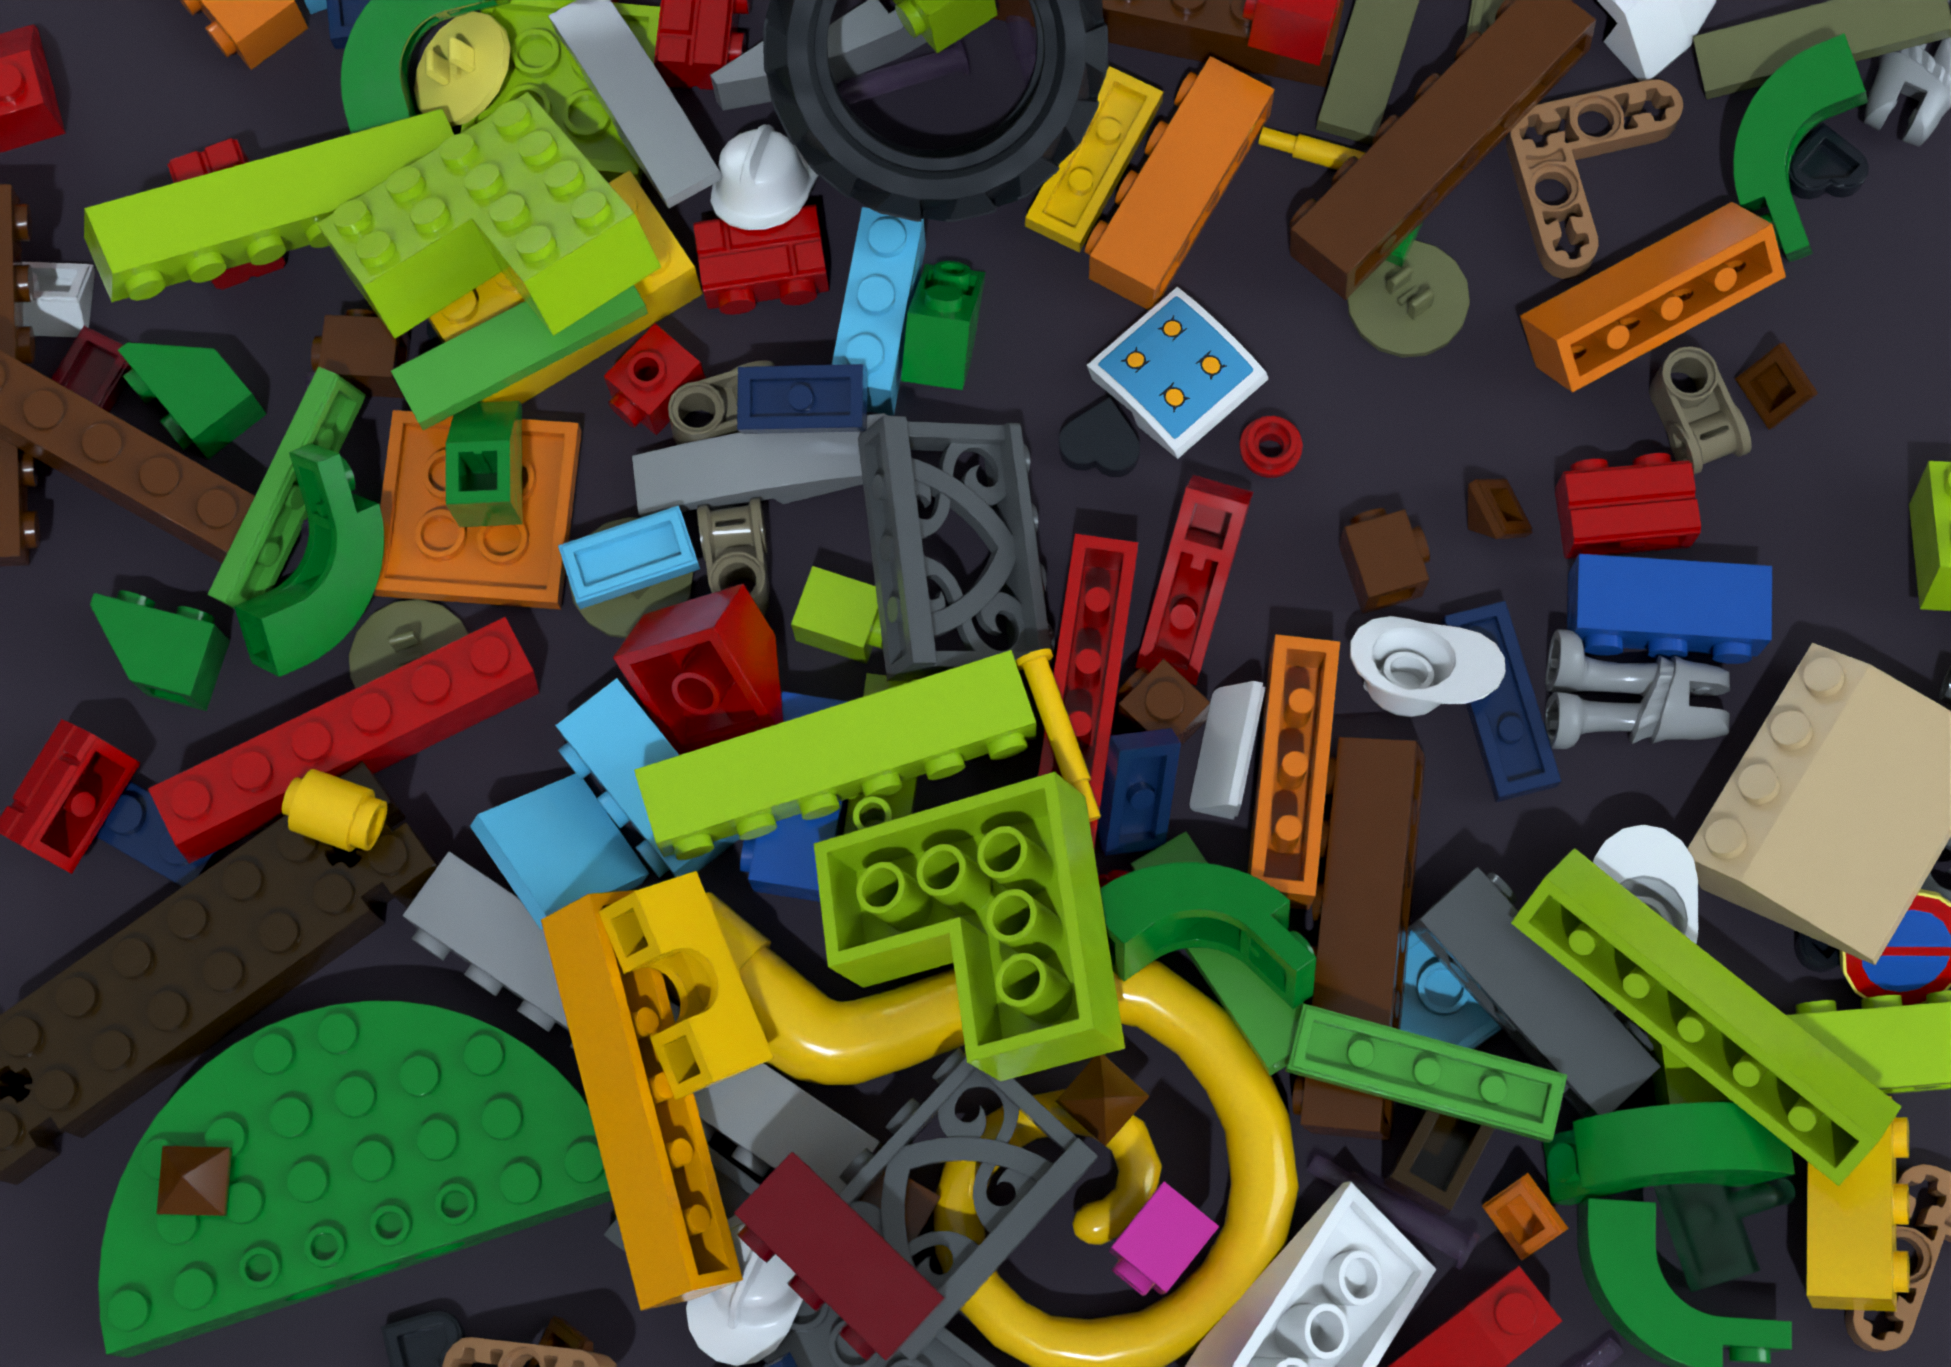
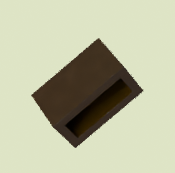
M1422 1109L1382 1185L1439 1217L1446 1215L1454 1207L1495 1128Z

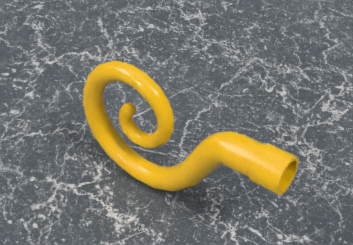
M712 892L706 893L712 902L714 915L731 956L738 965L741 980L755 1014L764 1028L765 1038L774 1059L765 1062L768 1066L795 1080L823 1085H852L911 1067L965 1045L954 967L892 990L856 1000L839 1002L828 997L770 949L771 941ZM1154 960L1125 982L1113 972L1121 1024L1138 1027L1178 1054L1206 1090L1225 1131L1231 1186L1224 1226L1204 1262L1174 1292L1139 1312L1094 1319L1051 1316L1025 1302L999 1276L996 1270L960 1310L996 1348L1031 1367H1165L1194 1352L1205 1336L1286 1247L1299 1191L1288 1110L1272 1076H1269L1227 1011L1160 961ZM662 973L667 993L680 1003L675 985L668 976ZM1065 1089L1032 1095L1073 1134L1096 1139L1055 1102ZM1003 1106L986 1116V1128L981 1138L996 1139L1004 1121ZM1019 1110L1017 1125L1008 1144L1021 1148L1035 1139L1048 1137ZM1134 1114L1106 1145L1112 1151L1119 1170L1115 1188L1102 1200L1086 1203L1075 1212L1072 1222L1074 1233L1087 1244L1102 1245L1118 1238L1158 1188L1162 1164L1145 1122ZM966 1161L945 1162L936 1189V1194L941 1196L933 1212L934 1232L950 1231L959 1233L973 1240L978 1245L986 1239L985 1228L979 1220L973 1201V1185L977 1171L982 1163ZM995 1166V1168H994V1170H993V1172H992V1174H991V1176H990V1178H989V1182H988V1185H987V1189H988V1186H989L991 1177H992L993 1174L998 1170V1168H999L1000 1166ZM944 1245L934 1246L935 1255L943 1274H945L952 1267L953 1255Z

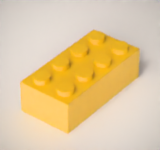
M630 170L612 180L609 184L635 213L661 265V268L634 284L646 305L648 314L480 402L520 401L523 404L702 295L695 266ZM500 272L427 319L441 341L445 343L519 305L525 300L506 276Z

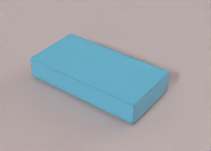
M679 505L558 545L579 609L700 569Z

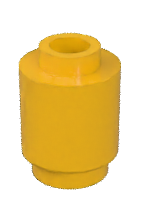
M311 769L303 779L295 777L291 781L283 799L282 813L288 816V828L292 832L348 852L353 851L356 847L369 851L375 845L384 826L387 815V802L375 798V792L370 788L316 769Z

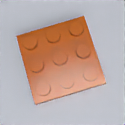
M393 410L380 503L384 527V554L379 579L373 595L379 597L561 610L566 569L558 545L569 542L582 433L579 423L522 419L523 524L459 527L446 506V440L453 415L422 430L412 411Z

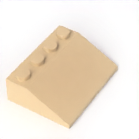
M1812 643L1687 848L1694 858L1698 884L1701 889L1876 965L1951 837V711L1868 663Z

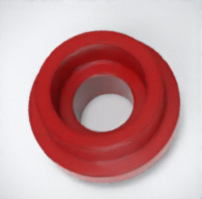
M1264 416L1252 421L1245 428L1241 436L1239 448L1242 461L1250 471L1261 477L1277 478L1288 474L1296 467L1301 458L1303 443L1299 431L1291 422L1278 416ZM1265 441H1274L1280 445L1282 452L1276 457H1267L1262 454L1259 445Z

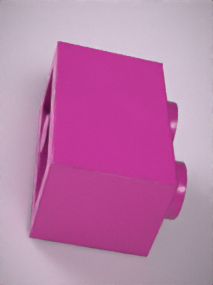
M1164 1181L1110 1247L1109 1252L1119 1260L1111 1270L1142 1296L1146 1295L1151 1288L1161 1295L1165 1294L1219 1226Z

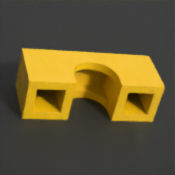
M697 871L636 890L598 911L624 974L640 968H654L668 976L677 989L680 999V1013L676 1023L650 1037L675 1100L735 1077L774 1059L765 1038L764 1028L755 1014L741 980L738 965L731 956L714 915L712 902L705 893Z

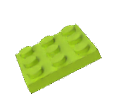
M510 0L511 3L481 10L480 13L491 15L507 31L511 47L509 67L498 94L482 113L468 123L462 124L461 133L493 114L502 104L516 100L529 92L606 181H612L630 170L638 183L641 184L642 169L618 136L611 118L587 85L580 67L556 34L548 15L576 0ZM612 2L654 64L660 7Z

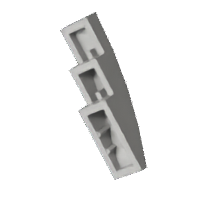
M576 0L548 15L556 34L580 67L587 85L611 118L618 136L668 208L722 180L718 167L689 119L611 0Z
M867 0L829 25L827 39L828 58L835 84L898 59L927 41L922 35L913 38L902 25L896 10L888 13L879 0ZM763 41L710 75L716 102L722 110L772 102L767 75L764 71Z
M885 413L867 415V429L882 416L888 415ZM740 432L633 455L638 515L645 517L678 505L682 513L697 509V506L707 505L711 510L748 505L751 498L759 497L761 501L773 498L782 504H787L862 485L858 437L864 432L742 434Z

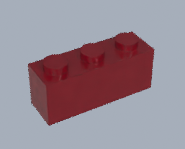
M791 1152L734 1212L745 1224L737 1234L741 1240L764 1262L768 1263L776 1254L796 1274L787 1284L816 1312L827 1303L846 1322L837 1331L838 1334L866 1361L876 1352L885 1361L890 1360L946 1299L794 1152Z

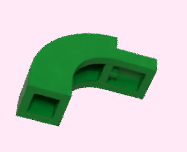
M370 0L350 32L342 61L341 92L350 133L360 132L416 116L408 86V66L416 44L429 29L450 18L462 16L473 11L478 12L511 3L510 0Z
M1845 33L1805 49L1779 67L1764 82L1753 97L1744 114L1735 142L1733 158L1734 181L1740 206L1750 212L1768 206L1770 213L1760 217L1772 223L1778 248L1784 249L1789 263L1813 254L1790 190L1789 170L1793 154L1803 137L1817 124L1832 116L1868 103L1866 90Z
M312 443L289 452L309 522V537L304 556L293 574L281 585L234 606L252 664L278 677L317 660L343 640L358 622L369 604L379 579L383 561L384 527L380 504L351 493L355 490V479L347 461L339 453Z
M1176 862L1149 866L1130 872L1100 888L1113 972L1124 982L1151 962L1169 952L1184 948H1209L1222 951L1242 961L1292 1009H1295L1313 995L1316 969L1314 951L1301 934L1296 931H1288L1290 900L1266 882L1239 870L1216 864Z
M1734 1102L1668 1104L1600 1114L1573 1121L1574 1129L1555 1134L1553 1141L1549 1143L1544 1142L1551 1204L1570 1206L1581 1203L1588 1198L1596 1199L1627 1190L1669 1184L1699 1183L1744 1188L1795 1174L1791 1148Z
M1588 1198L1577 1204V1249L1587 1287L1607 1321L1627 1342L1639 1351L1670 1367H1723V1349H1729L1730 1362L1771 1364V1352L1792 1349V1321L1713 1316L1689 1306L1673 1292L1664 1279L1657 1260L1655 1202Z

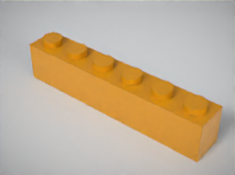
M629 890L587 894L541 919L639 1307L642 1311L694 1300L740 1282L743 1278L694 1093L675 1100L650 1039L651 1036L675 1024L662 972L654 968L645 967L624 974L598 912L636 891Z

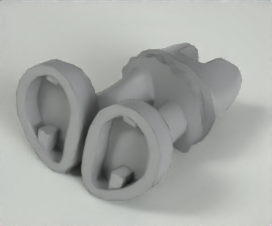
M1951 37L1942 39L1934 57L1925 51L1927 44L1880 55L1878 71L1865 108L1864 123L1880 131L1888 115L1895 108L1899 93L1919 101L1908 120V126L1902 141L1920 147L1936 129L1944 114L1951 108Z
M1561 629L1554 631L1548 653L1545 679L1546 691L1553 693L1545 707V729L1551 749H1568L1573 747L1580 738V735L1591 732L1630 731L1629 742L1631 744L1644 738H1648V743L1653 744L1664 740L1711 739L1725 736L1729 733L1730 713L1721 709L1689 706V695L1716 696L1729 692V671L1709 664L1687 661L1677 656H1673L1669 660L1658 655L1656 663H1616L1592 659L1585 656L1582 640L1575 632ZM1581 691L1640 694L1643 698L1640 703H1612L1583 700L1578 695L1569 693Z

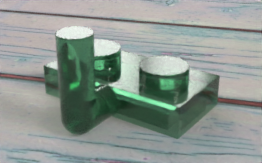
M1776 1179L1735 1192H1732L1730 1186L1689 1183L1653 1186L1691 1292L1761 1271L1742 1218L1788 1205L1795 1197L1794 1186L1786 1179Z

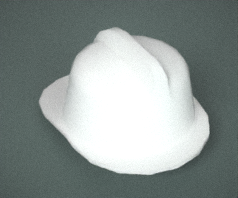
M763 124L758 129L740 133L727 142L719 156L718 169L722 175V180L713 184L710 201L716 216L728 225L744 230H766L786 223L800 212L819 175L810 168L797 147L791 144L788 137H785L780 132H776L771 125Z
M1388 616L1372 619L1359 627L1350 642V659L1357 673L1364 678V689L1369 692L1372 700L1382 709L1398 716L1415 717L1429 713L1440 704H1466L1483 699L1499 687L1505 676V657L1497 644L1481 633L1464 628Z
M1648 825L1623 828L1606 839L1595 855L1593 863L1696 944L1698 938V877L1694 858L1682 840L1663 828Z
M735 1215L727 1221L743 1280L688 1301L686 1311L689 1331L698 1347L715 1361L739 1366L759 1362L776 1351L788 1334L803 1299L787 1284L796 1274L776 1254L768 1263L764 1262L741 1240L737 1234L745 1224Z

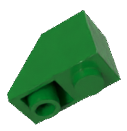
M942 261L935 265H924L907 313L901 381L963 390L971 364L986 272L973 271L969 266L955 261Z
M127 342L118 349L119 353L132 367L123 377L146 405L157 398L169 414L159 421L183 450L194 442L209 460L267 415L250 390L213 348Z
M520 401L479 402L453 415L446 440V506L459 527L523 524L522 405Z
M118 591L116 598L94 593L90 606L129 680L147 696L207 711L230 640L214 624L215 618L206 612L186 606H178L176 614L154 608L155 602L153 600L129 591Z

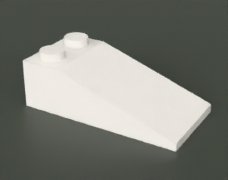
M1343 1182L1254 1281L1242 1297L1205 1336L1185 1367H1376L1435 1273L1436 1268L1352 1182Z

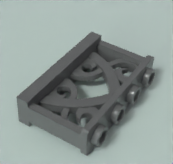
M882 416L858 437V446L887 681H911L915 677L931 676L1012 650L1015 660L1040 649H1051L1053 654L1055 636L1051 625L1047 622L1044 600L1047 578L1044 566L1039 563L1036 541L1038 512L1035 505L1031 503L1028 482L1030 453L1028 447L1023 444L1020 423L985 425L907 421L904 416ZM910 450L944 452L939 466L936 468L911 458ZM963 452H976L984 457L988 487L982 486L976 478V472L980 465L969 469L960 481L953 477L954 466L960 454ZM931 496H933L935 503L930 518L927 520L919 518L917 499L926 508L930 505ZM950 508L974 529L991 552L980 577L964 595L953 575L942 564L923 554L922 540L932 535L942 526ZM927 579L934 580L940 586L949 604L948 607L945 608V599L941 591L936 594L934 600L929 599ZM997 614L1005 615L1009 649L998 651L985 644L974 628L971 620L973 616L976 615L979 625L985 632L998 636L1002 632L996 626L995 618ZM957 628L967 651H936L934 638ZM1018 670L1021 679H1027L1024 670Z
M960 1048L954 1051L932 1076V1079L940 1086L922 1105L914 1098L910 1099L890 1120L886 1128L893 1136L878 1153L874 1155L868 1148H865L839 1176L847 1185L840 1192L839 1196L946 1298L899 1349L910 1361H914L1098 1158V1155L1069 1131L1014 1078L1001 1082L967 1063L966 1054ZM976 1087L987 1088L995 1092L1001 1099L1004 1109V1121L995 1140L981 1138L986 1128V1115L981 1106L978 1117L972 1122H962L955 1115L956 1103L967 1090ZM1019 1110L1064 1151L1054 1164L1026 1149L1008 1144L1017 1125ZM938 1115L940 1127L947 1138H937L911 1144ZM966 1161L982 1163L977 1171L973 1185V1201L980 1222L990 1233L987 1238L978 1245L973 1240L959 1233L935 1231L923 1234L908 1243L905 1223V1199L910 1170L942 1162ZM995 1166L1007 1168L1000 1176L997 1185L1001 1182H1008L1015 1188V1198L1006 1206H996L987 1198V1185ZM885 1172L881 1209L871 1203L858 1201ZM937 1245H944L953 1255L952 1267L942 1275L931 1271L929 1267L931 1256L923 1260L917 1268L912 1256L920 1251Z

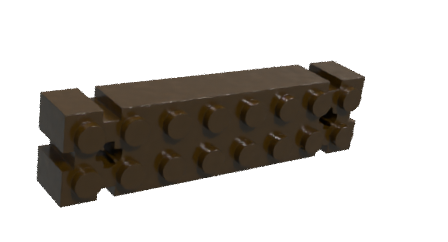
M363 761L339 778L374 790L375 798L387 802V815L375 845L369 851L356 847V854L361 860L355 866L350 868L345 864L347 860L344 856L348 851L290 831L288 828V816L285 815L0 1015V1181L13 1185L20 1184L60 1155L52 1141L66 1132L80 1138L86 1137L383 926L385 922L377 910L392 899L396 898L406 908L410 906L439 863L422 839L406 822L397 829L393 828L406 819V817L379 778ZM30 1078L32 1079V1084H25L24 1088L31 1091L23 1101L19 1100L18 1092L22 1091L19 1087L25 1079Z

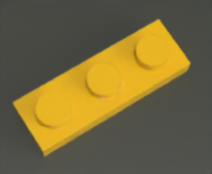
M1109 66L1098 95V109L1081 143L1059 164L1060 169L1058 172L1044 182L1025 216V227L1080 253L1163 102L1164 92Z

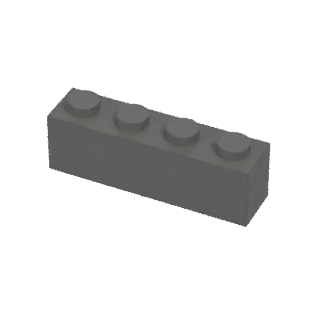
M1478 867L1457 882L1413 922L1409 928L1535 1066L1567 1075L1563 1097L1583 1118L1613 1112L1661 1067L1650 1055L1654 1050L1653 1044L1632 1022L1625 1020L1621 1023L1604 1005L1607 1001L1605 998L1512 925V920L1519 912L1513 906L1517 902L1516 895L1495 873L1490 872L1485 875Z

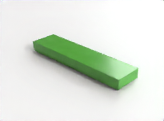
M633 285L553 336L526 301L402 364L391 370V373L422 430H425L647 315L648 311Z
M321 367L317 368L207 594L235 609V605L273 589L308 517L289 452L312 443L339 453L363 404L366 394L338 374Z
M1185 831L1131 863L1132 870L1136 871L1165 863L1208 862ZM1184 948L1269 1076L1286 1067L1301 1007L1304 1002L1295 1009H1292L1248 966L1227 953L1209 948Z
M1303 1004L1301 1007L1285 1071L1547 1143L1553 1141L1567 1075L1307 1004Z

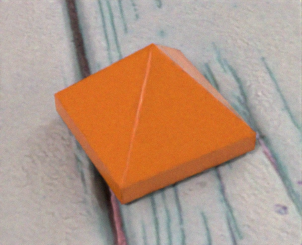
M1529 1173L1482 1205L1521 1261L1569 1229Z

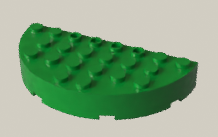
M362 1001L336 1004L299 1013L258 1030L236 1042L205 1064L174 1094L157 1114L141 1138L124 1170L109 1210L101 1247L98 1287L100 1322L106 1355L130 1358L612 1201L587 1099L561 1072L521 1041L501 1029L474 1017L437 1006L404 1001ZM162 1146L232 1148L226 1216L156 1214Z

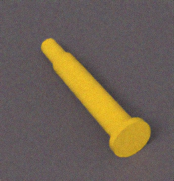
M1263 127L1258 142L1259 145L1293 154V158L1338 170L1352 156L1360 159L1366 153L1303 134L1295 136L1267 127Z
M1047 648L1030 652L1015 660L1017 668L1025 672L1063 779L1086 797L1089 822L1095 821L1101 815L1088 782L1091 780L1048 662L1053 658L1052 651Z

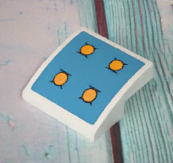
M1178 287L1086 365L1092 380L1132 412L1137 426L1177 459L1268 380L1266 371L1215 318Z

